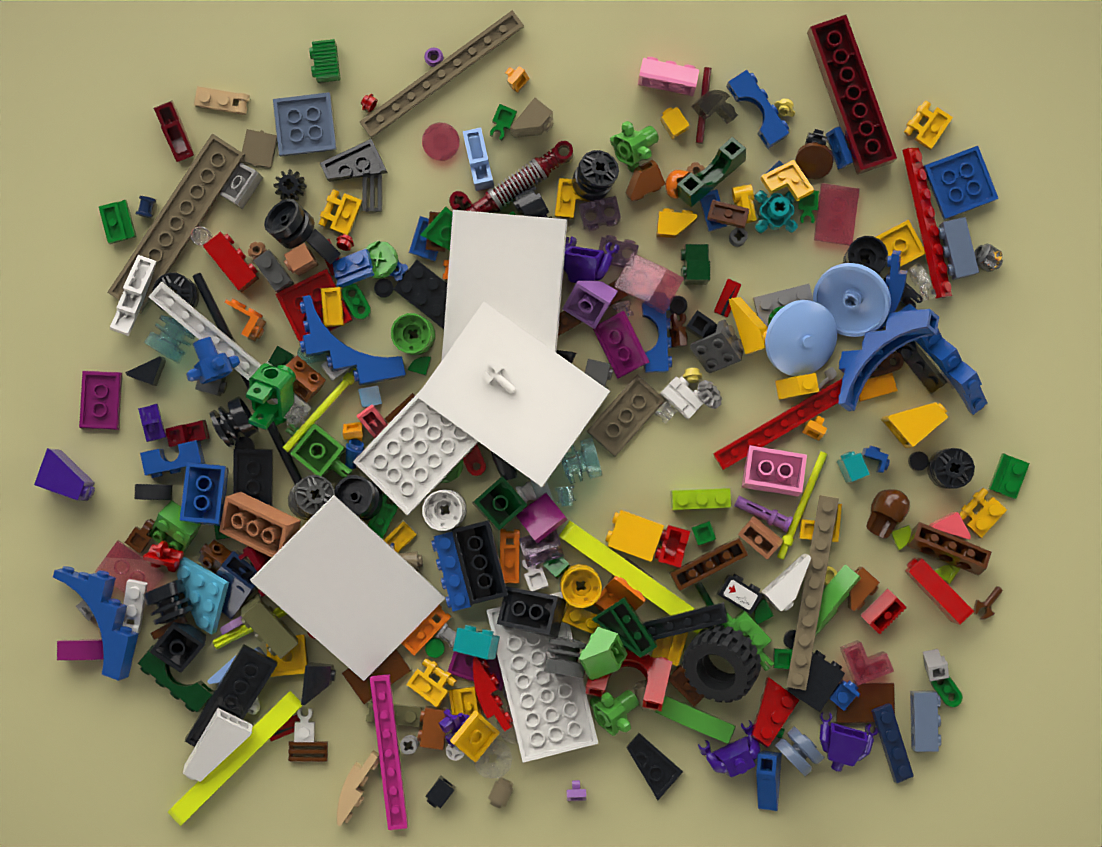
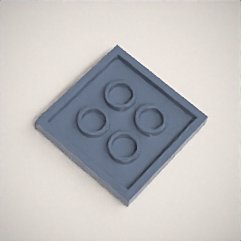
M330 92L273 99L280 157L337 150Z

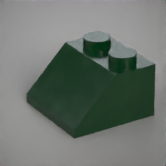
M503 476L472 502L497 531L503 528L528 505Z

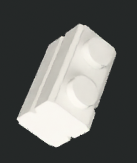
M676 376L660 395L688 420L703 405V402L697 390L692 391L688 387L689 383L682 376L680 378Z

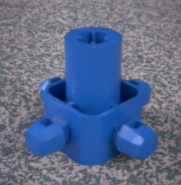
M206 337L193 343L199 362L194 366V369L186 373L188 381L199 380L201 384H206L229 375L233 371L232 369L240 364L238 356L227 358L226 353L218 354L212 338Z

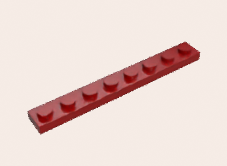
M906 148L902 151L935 299L952 296V287L948 280L947 265L944 262L943 247L940 244L939 229L936 226L935 211L931 204V193L927 186V175L923 168L922 154L919 148Z
M842 378L713 453L721 469L724 470L745 458L748 454L749 446L763 447L839 403Z

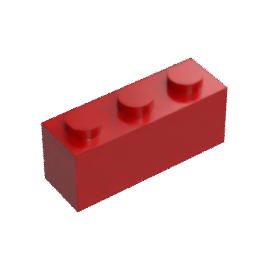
M220 231L205 243L203 247L237 290L242 293L259 279L256 275L258 270L252 263L248 265L244 260L246 255L240 248L238 250L235 249L232 245L235 242L228 233L224 235Z

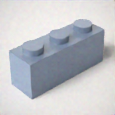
M966 217L942 222L938 228L939 238L943 240V255L945 258L947 257L949 264L947 265L948 275L952 276V280L978 274L979 269Z
M910 691L911 749L915 752L939 751V746H941V735L938 734V727L941 726V717L938 715L941 699L935 691Z

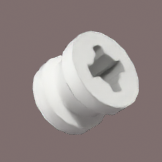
M450 744L447 745L446 755L449 759L457 761L463 758L464 753L456 746L451 748Z

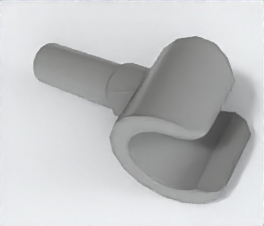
M833 367L824 372L827 378L819 384V391L836 377L837 373Z

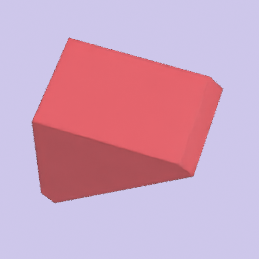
M370 405L356 415L374 439L388 425L374 405Z
M952 512L929 525L963 539L970 540L971 537L958 512Z

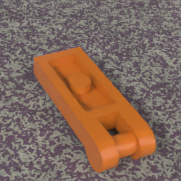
M501 529L500 564L505 583H519L520 529H514V531ZM506 539H514V544H506Z
M440 604L401 643L413 655L452 617L441 609L442 606ZM435 614L441 619L438 623L432 619Z

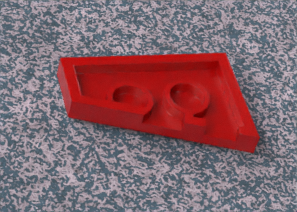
M770 677L766 678L764 693L761 696V704L751 737L766 748L770 746L799 702V699Z

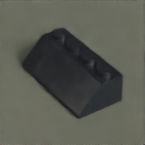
M487 520L452 529L470 605L508 596L490 521Z

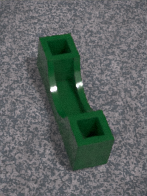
M731 137L718 149L715 158L703 171L697 174L691 172L677 184L678 197L692 208L746 161V148L735 138Z
M149 649L137 663L141 666V671L146 675L151 674L156 678L155 682L159 686L168 688L171 691L170 694L175 699H181L185 702V707L191 712L201 711L214 691L201 680L194 684L178 682L172 676L170 666L150 653Z

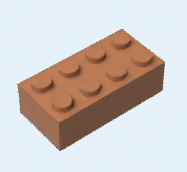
M238 492L225 497L219 532L273 557L299 531L301 520L249 495Z

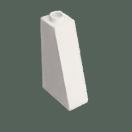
M217 708L186 761L183 774L191 780L201 782L251 735L252 724Z

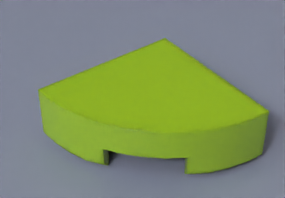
M910 525L892 531L891 535L897 550L902 549L909 542L911 536Z
M943 565L938 567L935 572L946 583L951 584L961 568L954 565Z

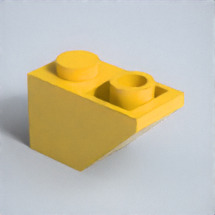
M664 208L663 211L658 213L656 237L676 238L696 221L697 214H693L691 210H682V213L674 212V209Z

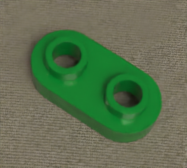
M350 284L343 287L342 296L352 315L359 320L369 317L371 307L359 286ZM352 290L356 292L354 297L349 296V292ZM360 307L365 308V311L362 314L358 312V309Z
M950 676L943 679L941 684H938L937 680L930 681L934 690L947 706L957 707L961 704L963 699L962 693ZM950 693L954 694V698L952 700L948 699V695Z

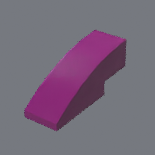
M102 639L57 641V660H104Z

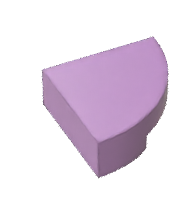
M240 616L220 627L222 635L242 625V617Z

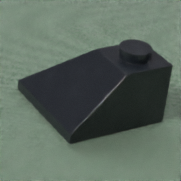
M173 622L149 652L182 673L205 646L206 634L191 624Z
M310 662L305 666L301 705H306L331 685L332 681H335L336 670H333V664Z

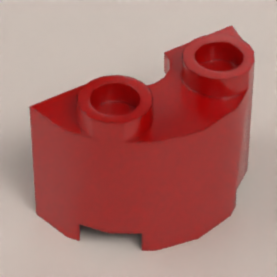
M668 525L667 529L662 531L659 539L662 541L661 548L657 547L654 558L658 559L659 562L681 568L690 531Z

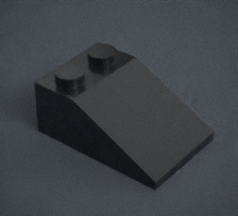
M506 586L508 596H504L502 599L497 624L558 638L566 600L559 596Z

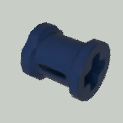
M140 195L139 209L135 214L146 218H153L151 213L156 199Z

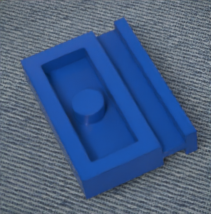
M420 216L408 253L435 262L438 251L425 250L427 238L420 235L427 228L429 219Z
M366 248L337 259L332 263L337 286L341 288L374 276L370 252Z

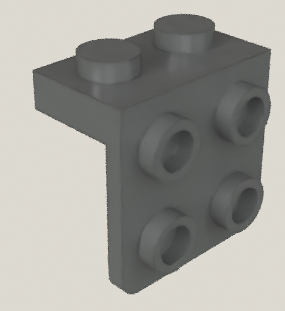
M725 319L718 322L716 333L695 341L690 346V349L708 373L740 362L744 350L741 339L737 338L733 327L728 325Z

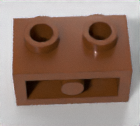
M298 355L285 365L292 369L296 375V381L293 383V392L306 403L321 390L326 381L320 373L316 372Z

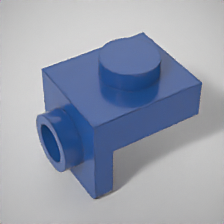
M870 445L869 448H863L862 456L879 461L876 472L883 473L884 470L888 469L890 463L888 459L889 454L882 453L880 448Z

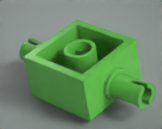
M294 422L289 425L291 428H287L285 431L291 436L299 429ZM315 423L302 436L290 453L314 474L322 477L329 470H334L342 478L347 477V474H351L353 471L340 461V457L346 451V447ZM316 447H318V448H321V447H322L321 451H322L323 453H322L321 455H320V454H317V455H316V453H317V451L315 450Z
M744 610L734 618L727 613L729 621L722 623L724 628L727 626L733 627V630H739L743 632L744 636L747 635L746 638L749 637L752 640L751 644L755 645L758 650L757 654L760 655L762 668L765 671L770 669L765 661L771 667L774 665V662L763 652V648L772 641L769 636Z

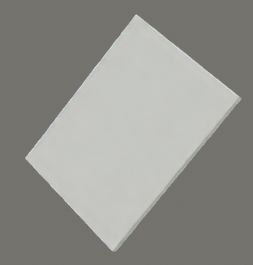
M453 210L442 360L483 302L554 352L557 351L568 219Z
M483 302L417 395V398L543 487L611 391ZM488 364H495L504 368L501 371V376L516 388L514 393L510 394L496 381H492L491 384L487 383L483 370L489 373L490 376H496L495 370Z
M335 495L250 579L255 586L363 681L445 599L432 584Z

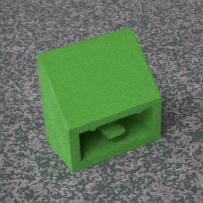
M171 500L158 513L150 536L156 542H167L168 548L185 553L198 534L202 524L180 521L181 506Z
M597 627L595 632L591 634L587 646L581 651L579 660L589 679L594 680L619 670L627 656V652L618 633Z

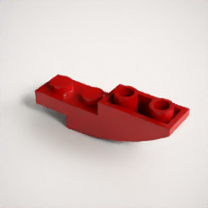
M475 657L473 658V679L478 700L487 719L495 715L505 732L513 726V719L508 711L505 712L502 708L503 702L499 695L493 693L499 689L498 684L500 682L495 674L491 675L488 668L490 666L487 660Z

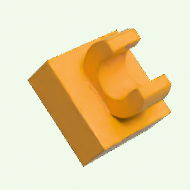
M520 66L516 70L509 67L505 72L508 75L507 82L517 93L530 79L525 70Z
M817 416L814 421L809 420L804 426L802 433L819 441L827 430L826 427L822 426L825 419Z
M361 422L343 424L344 440H347V443L354 438L362 441L363 424Z

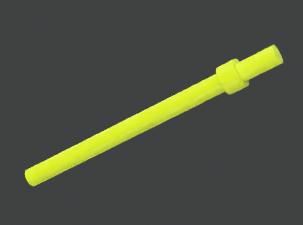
M355 367L350 373L347 372L344 375L343 381L282 447L286 452L293 448L348 385L351 386L355 382L353 370H356Z
M820 451L786 536L783 535V542L777 555L779 559L784 560L789 546L792 547L794 534L828 455L825 452Z

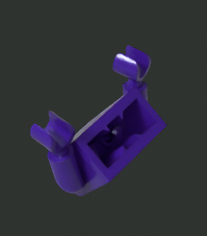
M571 236L569 243V237H566L563 269L568 275V280L572 283L602 280L613 260L612 254H616L619 251V245L616 244L614 250L611 251L612 243H607L605 246L607 254H605L602 250L576 247L577 239Z
M823 712L820 713L819 717L823 723L820 725L819 739L823 751L827 753V759L833 761L831 765L833 770L842 771L844 764L855 766L857 761H861L870 754L874 742L873 736L878 734L877 727L871 733V724L866 725L865 732L835 723L828 725V722L832 719V714L829 712V719L824 720Z
M750 720V726L747 728L741 723L743 731L748 735L747 737L745 736L713 751V753H711L708 740H705L707 746L705 748L698 744L700 753L706 755L707 761L715 772L726 773L728 776L734 777L738 774H744L747 770L756 766L755 759H757L761 748L759 742L751 737L754 725Z

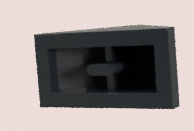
M159 356L125 373L129 377L157 386L166 360L164 357Z

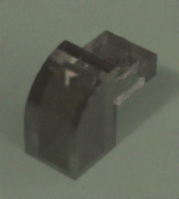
M721 90L707 92L691 106L703 120L709 118L714 112L726 124L738 116L735 108L731 104L726 103L730 95Z

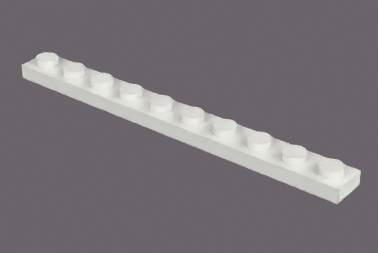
M163 282L150 294L149 298L199 340L211 337L218 354L226 353L227 358L238 356L240 364L234 369L247 380L261 366L258 361ZM294 392V404L288 411V414L300 422L312 407ZM271 399L278 404V399Z

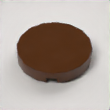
M815 142L802 146L795 158V162L808 179H819L829 174L834 161L832 151L827 146H822Z

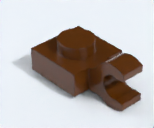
M685 313L679 315V321L677 320V314L670 315L672 328L669 329L671 348L687 345L688 335L686 327L683 326L686 322Z
M147 519L141 529L135 527L124 543L141 554L153 538L148 534L151 532L155 521Z

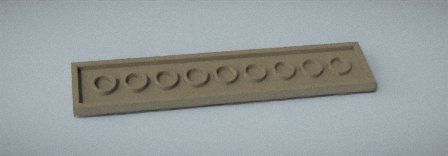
M211 134L107 293L120 300L124 292L123 286L138 255L155 260L157 263L139 311L140 314L150 301L149 296L152 293L155 281L160 276L169 272L244 158V153L216 135Z

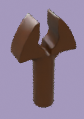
M996 586L984 602L976 600L974 614H977L981 608L985 607V613L980 619H986L994 615L995 612L991 610V606L1002 593V588Z

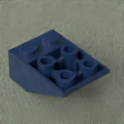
M238 550L233 551L216 573V575L229 582L222 613L230 619H233L257 588L250 580L257 571L248 558L242 560L238 558L242 555Z

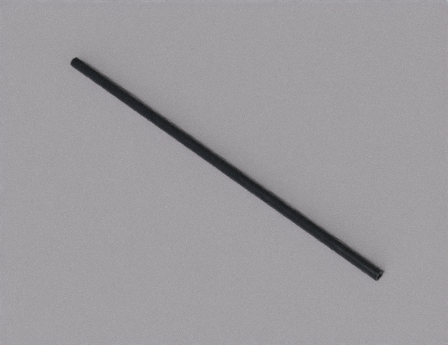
M197 273L192 277L217 328L234 341L202 274ZM241 375L247 389L249 390V380H247L243 375ZM273 421L267 430L295 485L302 477L290 453L282 448L285 442Z

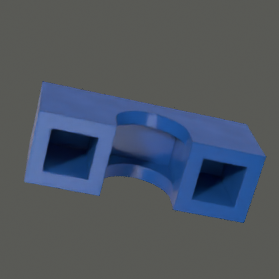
M195 440L178 444L179 455L172 462L165 458L163 449L140 453L144 474L146 476L151 475V478L162 477L164 472L170 471V474L182 472L181 469L186 468L187 463L204 464L205 460L201 441Z

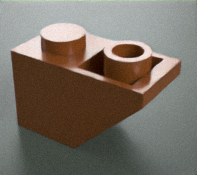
M653 159L635 168L625 192L631 201L640 200L644 195L656 192L666 184L658 164Z
M861 566L854 571L861 579L848 592L850 594L847 597L848 608L852 611L860 610L866 603L864 600L867 596H872L879 588L877 585L880 582Z

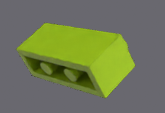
M730 488L671 491L672 510L731 507Z

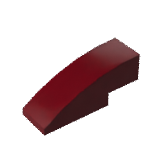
M173 100L154 107L153 109L176 162L194 156L192 146Z

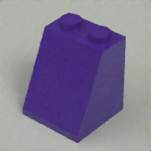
M47 448L34 483L35 486L77 501H88L95 492V487H93L95 482L62 450Z

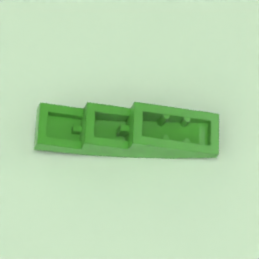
M846 564L823 590L816 635L838 612L837 608L850 595L848 592L861 579Z
M666 695L662 711L655 710V713L729 744L736 728L735 725Z

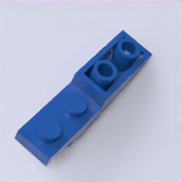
M897 250L892 252V256H888L887 267H891L890 275L886 276V285L889 286L888 289L891 297L889 313L895 312L901 300L908 270H900L901 251ZM888 316L884 323L878 329H883L888 319Z

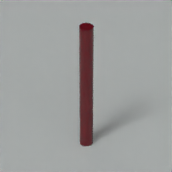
M704 67L696 134V143L703 144L712 69L710 67Z

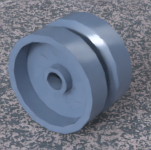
M794 726L787 733L794 744L791 746L786 739L781 738L775 746L806 777L812 771V766L805 759L808 757L814 764H819L825 757L816 749L817 746Z

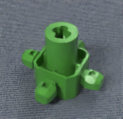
M629 121L622 123L621 133L610 137V143L614 146L615 156L619 161L627 164L628 170L634 172L635 168L639 166L640 161L652 156L651 150L648 147L654 145L659 140L658 133L652 126L636 131L633 124Z
M626 690L616 698L608 692L604 693L601 698L594 696L590 699V705L593 708L597 723L609 734L615 736L619 730L628 732L631 729L627 714L639 705V701L631 690Z

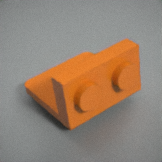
M233 298L231 301L226 299L224 303L250 317L241 334L253 341L260 339L266 323L262 319L263 315L251 308L248 311L245 310L247 306Z
M615 576L603 588L598 601L593 605L603 612L626 597L636 611L644 604L646 599L640 591L630 587L625 579Z

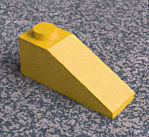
M741 297L728 299L745 354L766 349L765 337L768 327Z

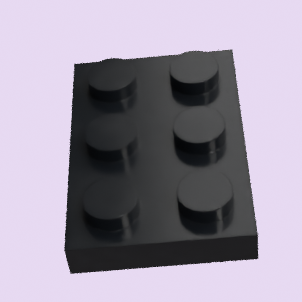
M234 449L233 494L242 492L273 507V449Z

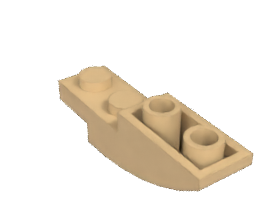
M373 750L363 766L356 762L349 772L338 802L337 825L341 826L343 822L347 824L353 816V813H351L353 807L356 806L358 808L364 797L361 795L364 790L358 786L363 787L369 778L366 776L370 769L374 771L380 762L377 760L379 754Z

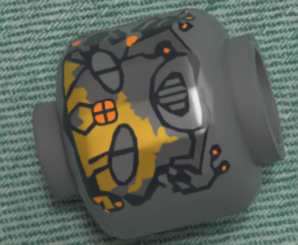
M988 243L980 245L974 251L977 265L983 270L991 272L1001 267L1003 263L1002 251Z

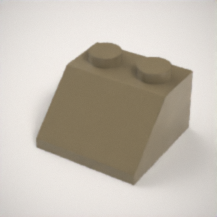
M534 98L512 124L511 135L513 137L541 135L544 131L548 132L554 124L552 122L553 111L537 98Z

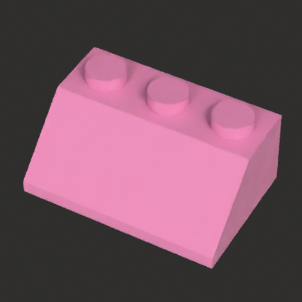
M647 57V59L643 58L638 85L693 96L697 86L699 70L695 69L696 67L692 65L679 66L673 61H666L665 63L658 61L657 58Z
M749 446L743 472L742 488L798 497L803 490L807 455Z

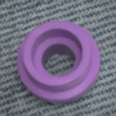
M435 47L429 48L424 55L425 62L429 66L435 67L443 61L442 51ZM432 55L438 56L436 60H431Z

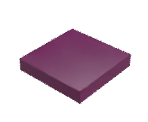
M544 493L516 515L536 543L540 542L568 520L547 493Z

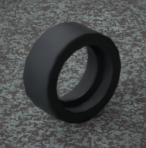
M316 229L312 231L310 237L306 240L330 265L341 255Z
M135 484L134 499L172 500V485Z

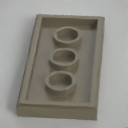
M636 375L586 432L615 457L666 399L639 375Z

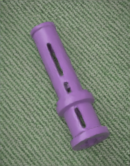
M740 495L734 507L766 520L770 526L774 525L783 529L785 533L793 519L791 516L787 517L778 513L776 509L771 511Z

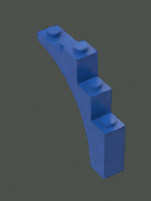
M311 295L303 296V302H300L301 313H305L306 321H303L305 333L309 332V334L303 335V341L299 342L301 352H305L306 357L329 353L326 359L328 367H332V371L355 367L356 370H353L355 382L358 381L359 386L405 377L406 373L402 356H371L346 346L333 336L322 323L314 308Z
M908 304L899 312L917 309L914 308L911 304ZM938 328L936 335L915 340L949 379L972 415L988 404L980 387L982 383L977 372L962 361L958 350L942 337Z
M931 309L891 312L888 314L885 324L886 330L865 332L862 350L842 351L839 369L844 373V376L842 378L838 404L847 411H855L858 398L865 383L880 363L895 350L907 343L922 337L936 335L939 316Z
M63 566L61 569L54 570L53 578L75 590L87 603L95 616L103 642L104 661L102 675L117 681L129 677L139 633L132 631L130 627L123 626L127 605L120 603L121 601L111 598L116 577L110 576L108 572L101 570L93 574L76 572L74 568L69 566Z

